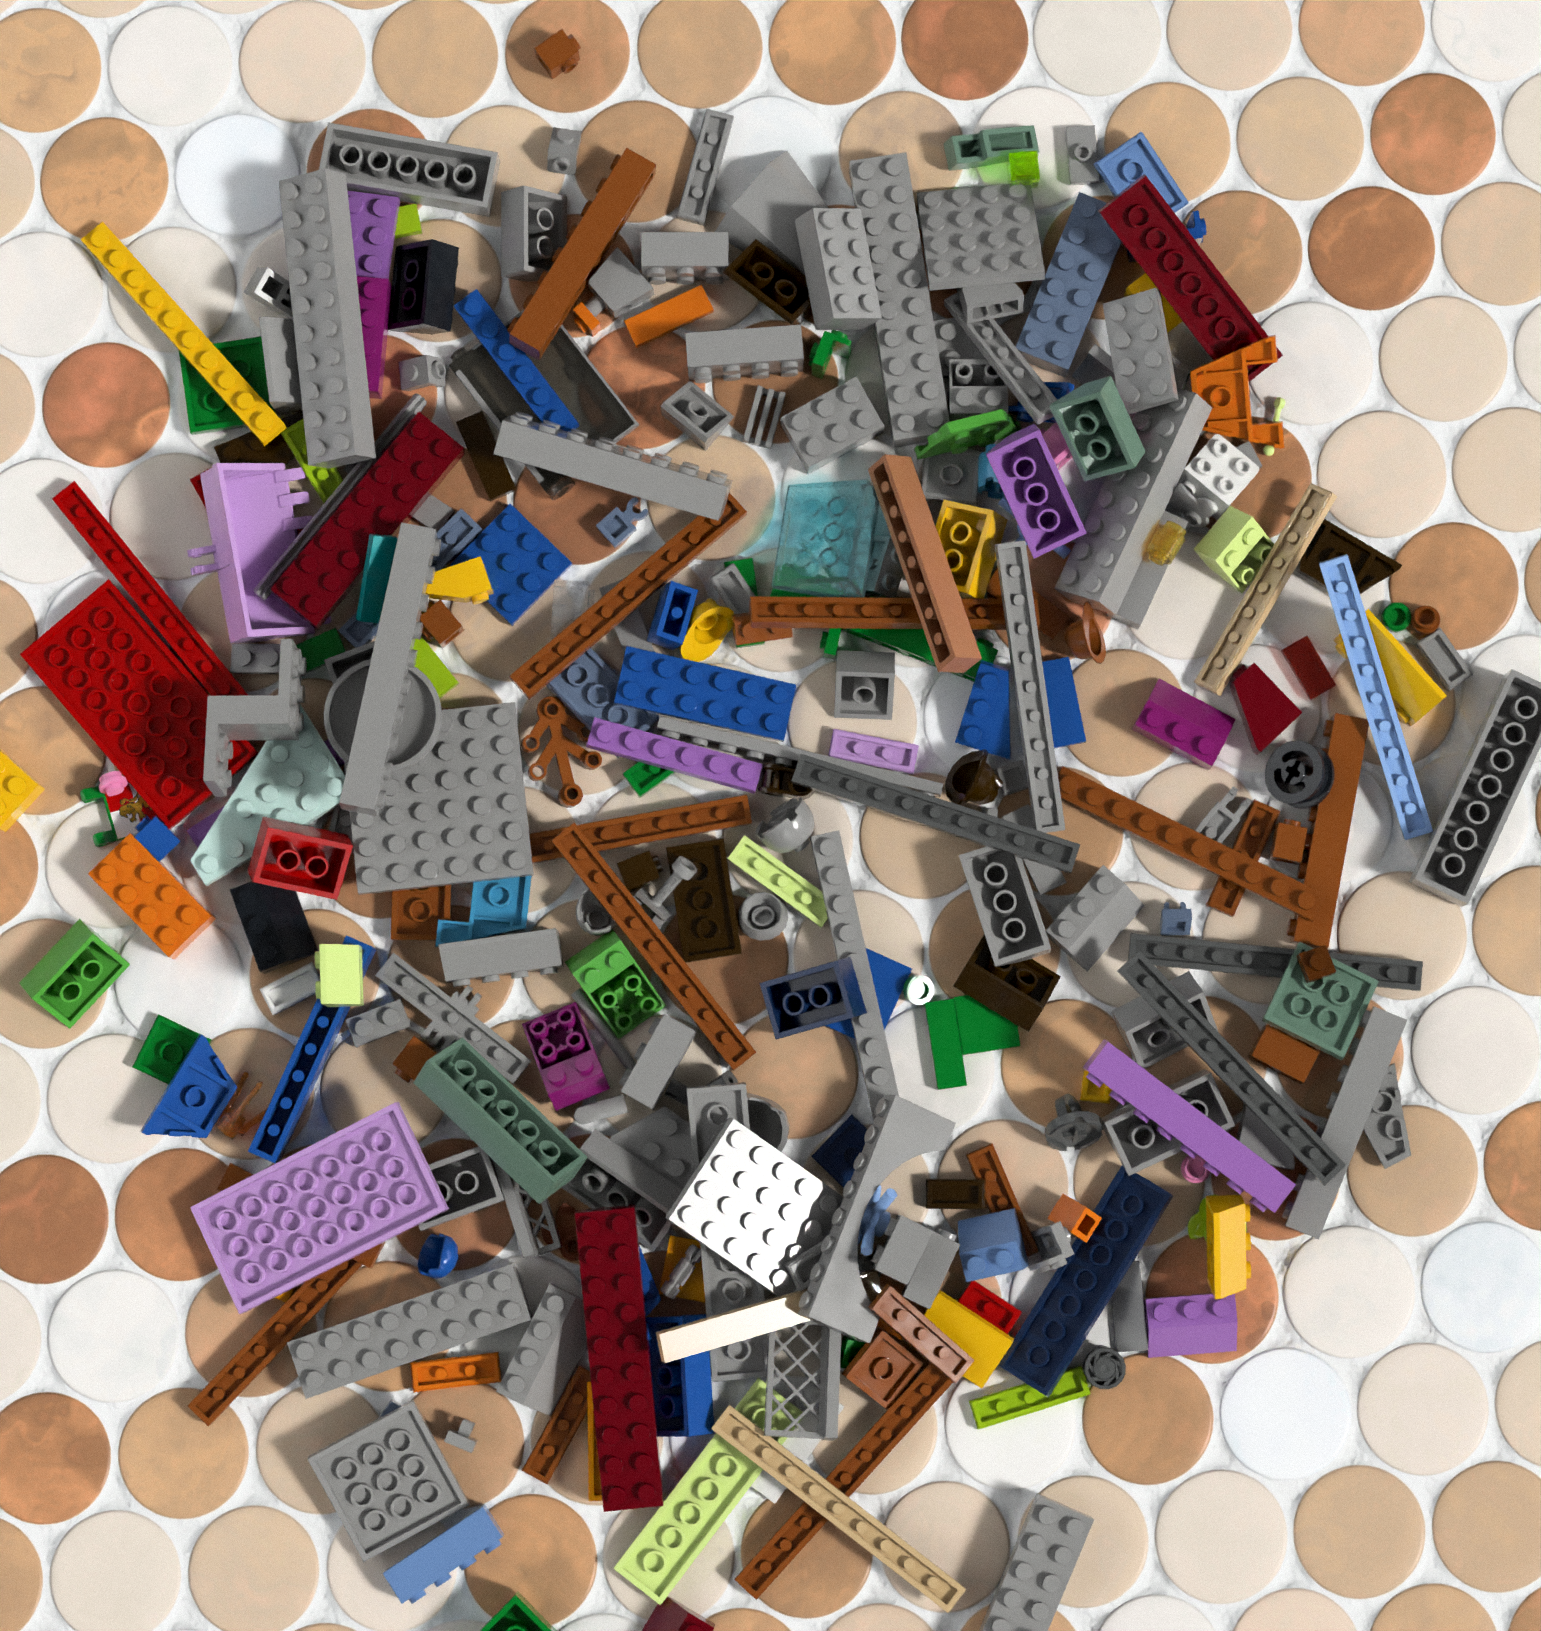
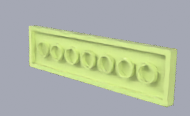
M757 1378L735 1409L764 1431L766 1383L762 1379ZM773 1389V1395L780 1403L786 1400L785 1397ZM772 1401L773 1412L777 1408V1405ZM790 1401L784 1405V1408L794 1419L803 1413ZM779 1410L772 1416L771 1430H784L792 1422ZM795 1426L790 1428L788 1431H793ZM716 1433L665 1499L663 1506L658 1508L613 1569L661 1605L763 1469ZM788 1437L772 1438L782 1445Z

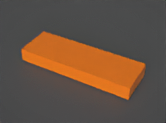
M701 284L624 320V324L636 348L713 313L714 309Z
M499 1352L410 1363L413 1392L502 1381Z

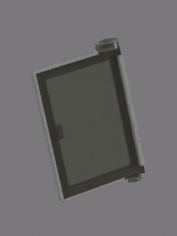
M524 310L504 324L507 330L515 317L520 318ZM563 325L559 328L540 360L526 353L579 423V427L576 429L587 432L588 438L599 440V437H605L617 443L639 427V423ZM480 342L469 351L462 347L451 355L450 358L453 362L449 367L498 431H500L502 420L510 415H515L516 412L528 414L533 417L532 421L541 423ZM524 463L552 500L562 497L575 485V482L569 476Z

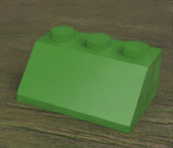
M79 919L19 984L35 1002L70 1029L127 969L130 963L98 933Z

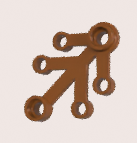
M547 696L538 703L536 712L539 720L530 734L522 739L521 747L526 753L535 752L540 746V737L549 727L551 739L536 763L529 767L528 776L533 781L542 780L546 776L548 764L555 755L563 786L558 792V800L562 806L572 808L581 802L583 792L574 783L568 753L583 762L584 766L589 770L597 769L602 763V757L596 751L588 752L563 735L561 725L575 732L577 738L582 742H588L589 738L584 737L581 733L582 728L587 727L566 714L565 705L557 697ZM549 705L556 708L555 715L548 713L547 707ZM527 739H532L535 742L534 748L527 747ZM589 756H594L597 759L596 765H591L588 762ZM534 767L541 769L542 775L540 777L533 774L532 770ZM568 790L575 791V799H570L567 796Z

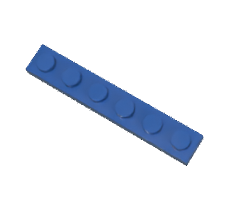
M477 289L454 305V309L541 423L544 420L560 424V429L564 431H571L572 428L576 429L579 427L577 420L526 353L509 344L510 333L507 332V328Z

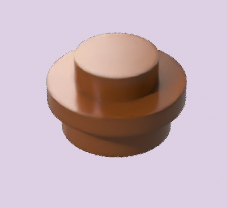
M1420 606L1413 611L1411 625L1418 633L1430 634L1439 627L1440 615L1435 608Z

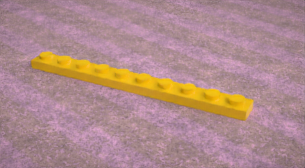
M103 221L81 239L86 248L264 446L287 428L284 422Z

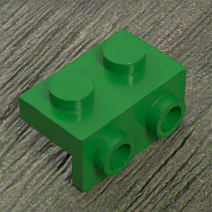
M832 330L831 333L824 331L820 344L814 343L809 355L810 361L808 364L812 366V376L823 379L832 353L849 359L852 341L847 339L848 336L836 330Z

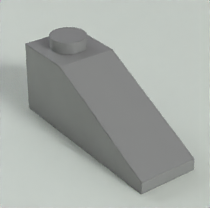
M257 267L244 293L282 316L293 319L289 281L267 267Z

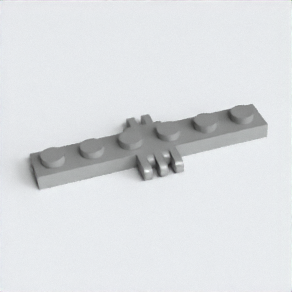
M394 952L375 975L432 1020L420 1037L426 1040L432 1032L435 1033V1037L430 1042L433 1048L436 1047L441 1039L444 1040L445 1043L440 1047L439 1052L453 1044L456 1039L459 1040L463 1037L502 1076L513 1084L532 1062L475 1017L479 1011L476 1004L482 998V995L477 992L471 1001L466 999L473 990L469 985L461 994L456 991L450 997Z

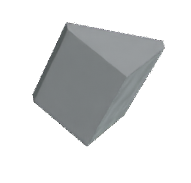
M692 381L685 384L661 405L662 416L705 451L734 418L731 413Z

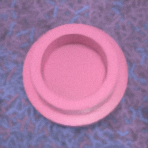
M111 771L99 778L100 784L98 788L100 793L115 796L124 791L128 782L120 771Z
M1189 1155L1185 1157L1181 1164L1183 1177L1191 1183H1200L1206 1180L1210 1174V1171L1203 1167L1206 1161L1198 1155L1194 1159Z

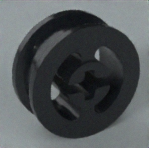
M1290 741L1279 746L1271 754L1265 769V782L1271 795L1277 800L1295 808L1305 809L1316 806L1327 797L1334 783L1335 771L1329 755L1322 749L1304 741ZM1309 756L1313 767L1297 759ZM1287 783L1302 790L1297 793H1291Z

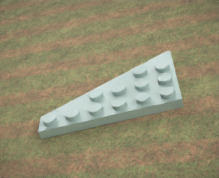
M301 704L300 713L304 715V729L299 731V740H267L191 858V863L206 886H209L251 860L263 816L306 826L340 805L339 801L345 775Z

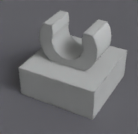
M467 1419L462 1420L458 1431L448 1430L444 1442L472 1453L478 1441L470 1437L475 1423Z

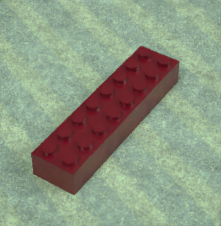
M418 412L270 589L272 594L316 630H319L363 577L369 534L397 536L400 531L401 522H409L426 499L464 456V447L421 412Z

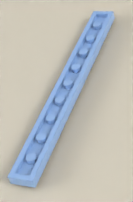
M1345 554L1320 562L1319 566L1403 837L1405 840L1431 833L1433 829L1348 555Z

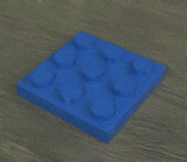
M511 504L450 564V566L481 556L494 594L489 595L487 602L512 626L573 565L563 553Z

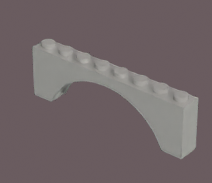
M884 1095L876 1106V1118L873 1125L866 1131L864 1137L866 1143L862 1153H859L854 1161L853 1167L855 1171L851 1180L846 1183L843 1189L844 1199L840 1208L835 1211L832 1217L833 1226L830 1234L822 1242V1254L819 1262L811 1270V1282L808 1290L802 1294L799 1301L800 1310L798 1315L864 1343L871 1342L880 1319L868 1308L871 1301L864 1289L858 1265V1235L866 1207L883 1180L901 1164L924 1153L946 1150L956 1124L897 1095Z

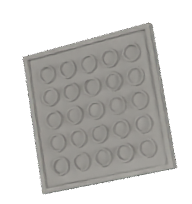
M515 702L442 710L441 731L430 753L410 769L391 774L389 780H384L382 790L386 791V799L383 809L378 808L377 816L350 811L358 895L534 876ZM345 762V770H347V765H348V763H346V762Z

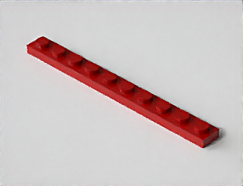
M73 481L53 497L52 500L211 696L248 695L79 485Z

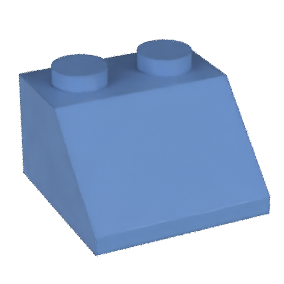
M1015 1208L958 1221L959 1255L966 1282L1020 1271L1029 1266Z

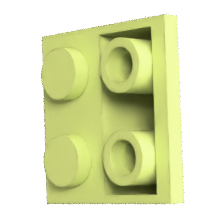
M1229 506L1197 544L1194 551L1210 569L1238 592L1243 593L1256 577L1274 543L1252 516Z
M319 944L320 951H315V968L320 971V981L315 983L316 999H320L321 1004L327 1007L364 1006L362 947L360 945Z

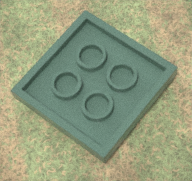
M1299 942L1262 1021L1342 1060L1346 1055L1379 981L1331 958L1336 973L1306 983L1296 956L1313 948Z

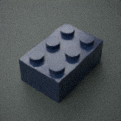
M851 957L759 983L776 1040L867 1013Z

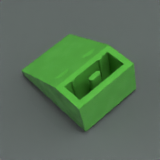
M613 929L565 961L571 973L618 1039L667 1006Z

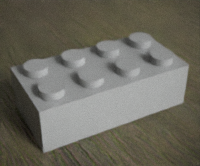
M811 208L797 218L795 224L815 329L864 330L882 319L861 208Z
M801 324L685 333L689 380H695V383L712 382V378H723L724 381H737L741 379L740 376L752 375L753 379H765L769 377V374L781 373L782 377L797 376L798 372H803L804 356Z

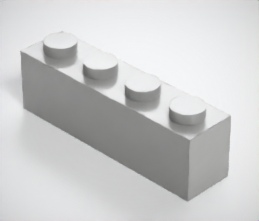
M1164 511L1117 614L1107 613V616L1137 630L1139 629L1188 524L1187 520Z

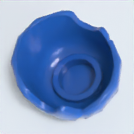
M441 1233L428 1236L418 1258L417 1265L420 1274L438 1279L447 1276L455 1268L458 1261V1246L453 1238Z

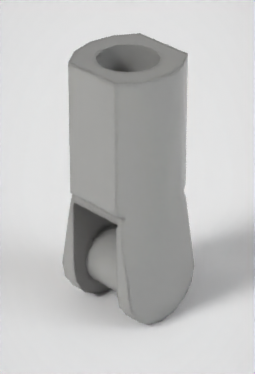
M621 1094L597 1101V1103L594 1102L578 1107L574 1113L576 1122L587 1124L599 1119L628 1113L624 1095Z

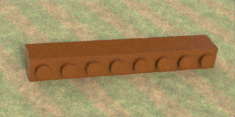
M628 148L625 149L622 156L616 155L610 166L612 172L607 179L603 177L596 188L597 196L593 202L588 200L581 212L583 218L580 223L572 225L566 236L568 242L564 248L559 247L552 258L554 264L549 272L547 270L543 271L537 282L539 288L534 295L530 293L522 306L524 312L520 318L515 317L507 330L510 333L509 344L537 360H540L585 289L588 281L595 273L655 177L656 164Z
M1335 713L1331 716L1330 720L1326 719L1323 736L1327 737L1326 747L1321 749L1332 760L1335 771L1334 783L1327 797L1316 806L1309 808L1307 821L1312 822L1310 833L1306 835L1304 850H1306L1305 862L1301 861L1299 864L1297 878L1301 879V883L1326 894L1313 922L1295 914L1294 919H1289L1287 936H1291V944L1297 945L1301 942L1311 948L1326 945L1327 948L1329 947L1369 727L1368 721L1365 718Z

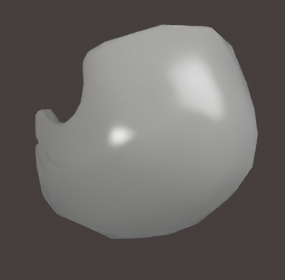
M589 889L580 895L575 915L578 924L585 932L598 936L608 934L617 926Z

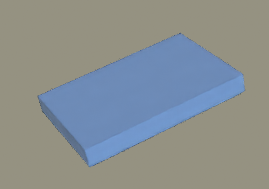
M1142 131L1093 164L1114 197L1145 174L1174 213L1189 203Z

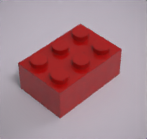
M263 816L248 867V873L254 883L337 900L353 844L346 834Z

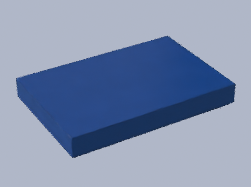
M1069 657L1042 662L1054 749L1086 743Z
M866 948L885 1030L912 968ZM851 1019L825 1025L855 1039Z

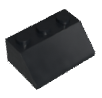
M434 239L396 246L388 330L431 335L451 332L459 247Z
M252 881L230 889L261 973L266 974L315 955V951H318L296 891L254 883Z

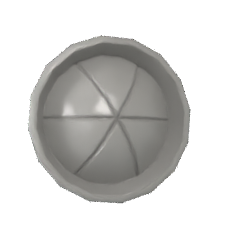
M766 892L755 893L747 897L740 905L737 914L738 924L743 933L752 939L759 941L771 940L780 935L785 929L788 921V911L784 902L776 895Z

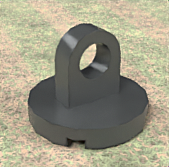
M1067 1093L1056 1099L1055 1107L1058 1117L1048 1123L1045 1128L1046 1141L1051 1148L1059 1151H1068L1067 1147L1074 1146L1075 1150H1080L1091 1146L1103 1135L1102 1129L1104 1130L1101 1117L1096 1113L1082 1111L1078 1101L1071 1094Z

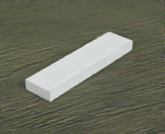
M819 1391L810 1402V1405L819 1398ZM818 1403L813 1407V1409H814L817 1413H818ZM839 1403L838 1415L840 1414V1412H841V1411L843 1410V1408H844V1406H843L842 1404H840V1403ZM809 1411L804 1415L799 1424L806 1432H817L818 1420ZM788 1437L782 1446L805 1463L821 1439ZM765 1470L760 1473L751 1485V1487L774 1504L786 1489L783 1484Z

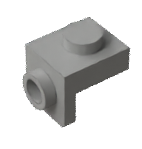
M553 127L548 148L547 170L549 172L575 175L582 131Z
M423 355L398 362L401 390L412 391L428 386H446V369L442 358Z

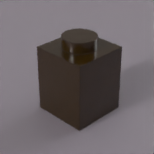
M649 850L617 863L629 892L661 880L659 873L664 871L658 856L652 857Z

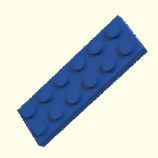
M626 646L613 704L783 742L796 684Z

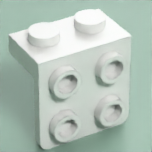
M1215 434L1184 468L1176 486L1182 483L1197 499L1200 497L1209 498L1214 509V513L1211 516L1218 520L1257 475L1259 467L1223 436Z

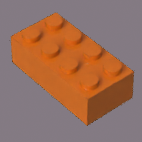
M131 833L88 873L169 958L176 959L216 920L209 910L161 861L159 862Z

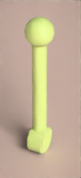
M1277 397L1274 402L1276 409L1273 422L1279 421L1281 409L1285 406V399ZM1266 445L1263 448L1264 454L1266 456L1274 454V447Z

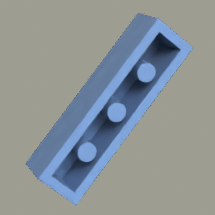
M484 1505L387 1569L383 1575L401 1603L409 1600L413 1604L426 1595L425 1588L433 1583L438 1587L452 1578L449 1572L458 1566L462 1571L475 1563L477 1560L474 1556L482 1550L488 1554L501 1545L499 1539L504 1536V1533L487 1506Z

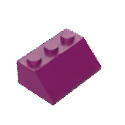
M1159 678L1132 730L1209 770L1225 744L1236 719Z

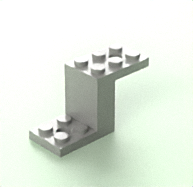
M281 639L278 695L208 696L203 781L215 797H226L227 787H231L232 773L231 770H228V759L233 758V743L229 742V740H299V731L304 729V715L300 713V703L305 702V686L301 685L302 675H306L307 662L306 658L301 654V649L297 648L293 639Z

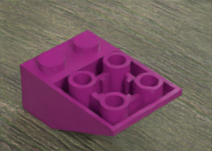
M576 1002L522 1023L546 1091L556 1111L610 1089Z

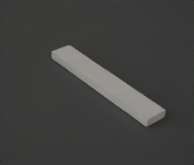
M958 292L944 299V306L1036 424L1039 425L1054 417L1049 406L1057 400L997 322L994 319L967 324Z

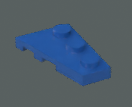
M981 660L955 743L977 750L985 749L990 754L1011 759L1009 668Z

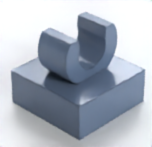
M1165 902L1160 920L1161 936L1190 935L1192 923L1191 909H1186L1184 902H1180V909H1170L1169 902Z

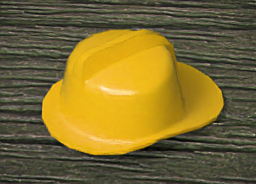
M711 598L696 605L692 610L683 645L680 646L682 657L695 662H700L710 657L733 627L732 615L734 611L728 607L719 606Z

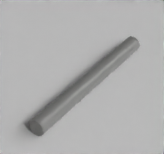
M581 988L571 994L573 999L625 1069L633 1070L636 1062Z

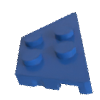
M199 1034L142 1127L141 1132L143 1134L177 1137L192 1136L195 1138L208 1137L236 1091L237 1086L204 1035Z

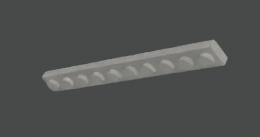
M1023 540L995 544L1033 826L1035 830L1044 833L1065 830L1026 542Z
M662 716L659 717L657 725L658 731L663 732L662 736L675 740H679L680 736L691 738V744L707 747L708 743L719 745L718 750L735 754L737 749L747 752V757L757 760H764V756L776 759V764L786 767H792L793 763L797 764L800 754H804L933 797L940 798L944 784Z
M838 830L811 836L810 841L837 960L851 957L867 1011L866 1014L850 1019L874 1121L877 1115L875 1114V1109L879 1100L884 1095L899 1096L841 836Z

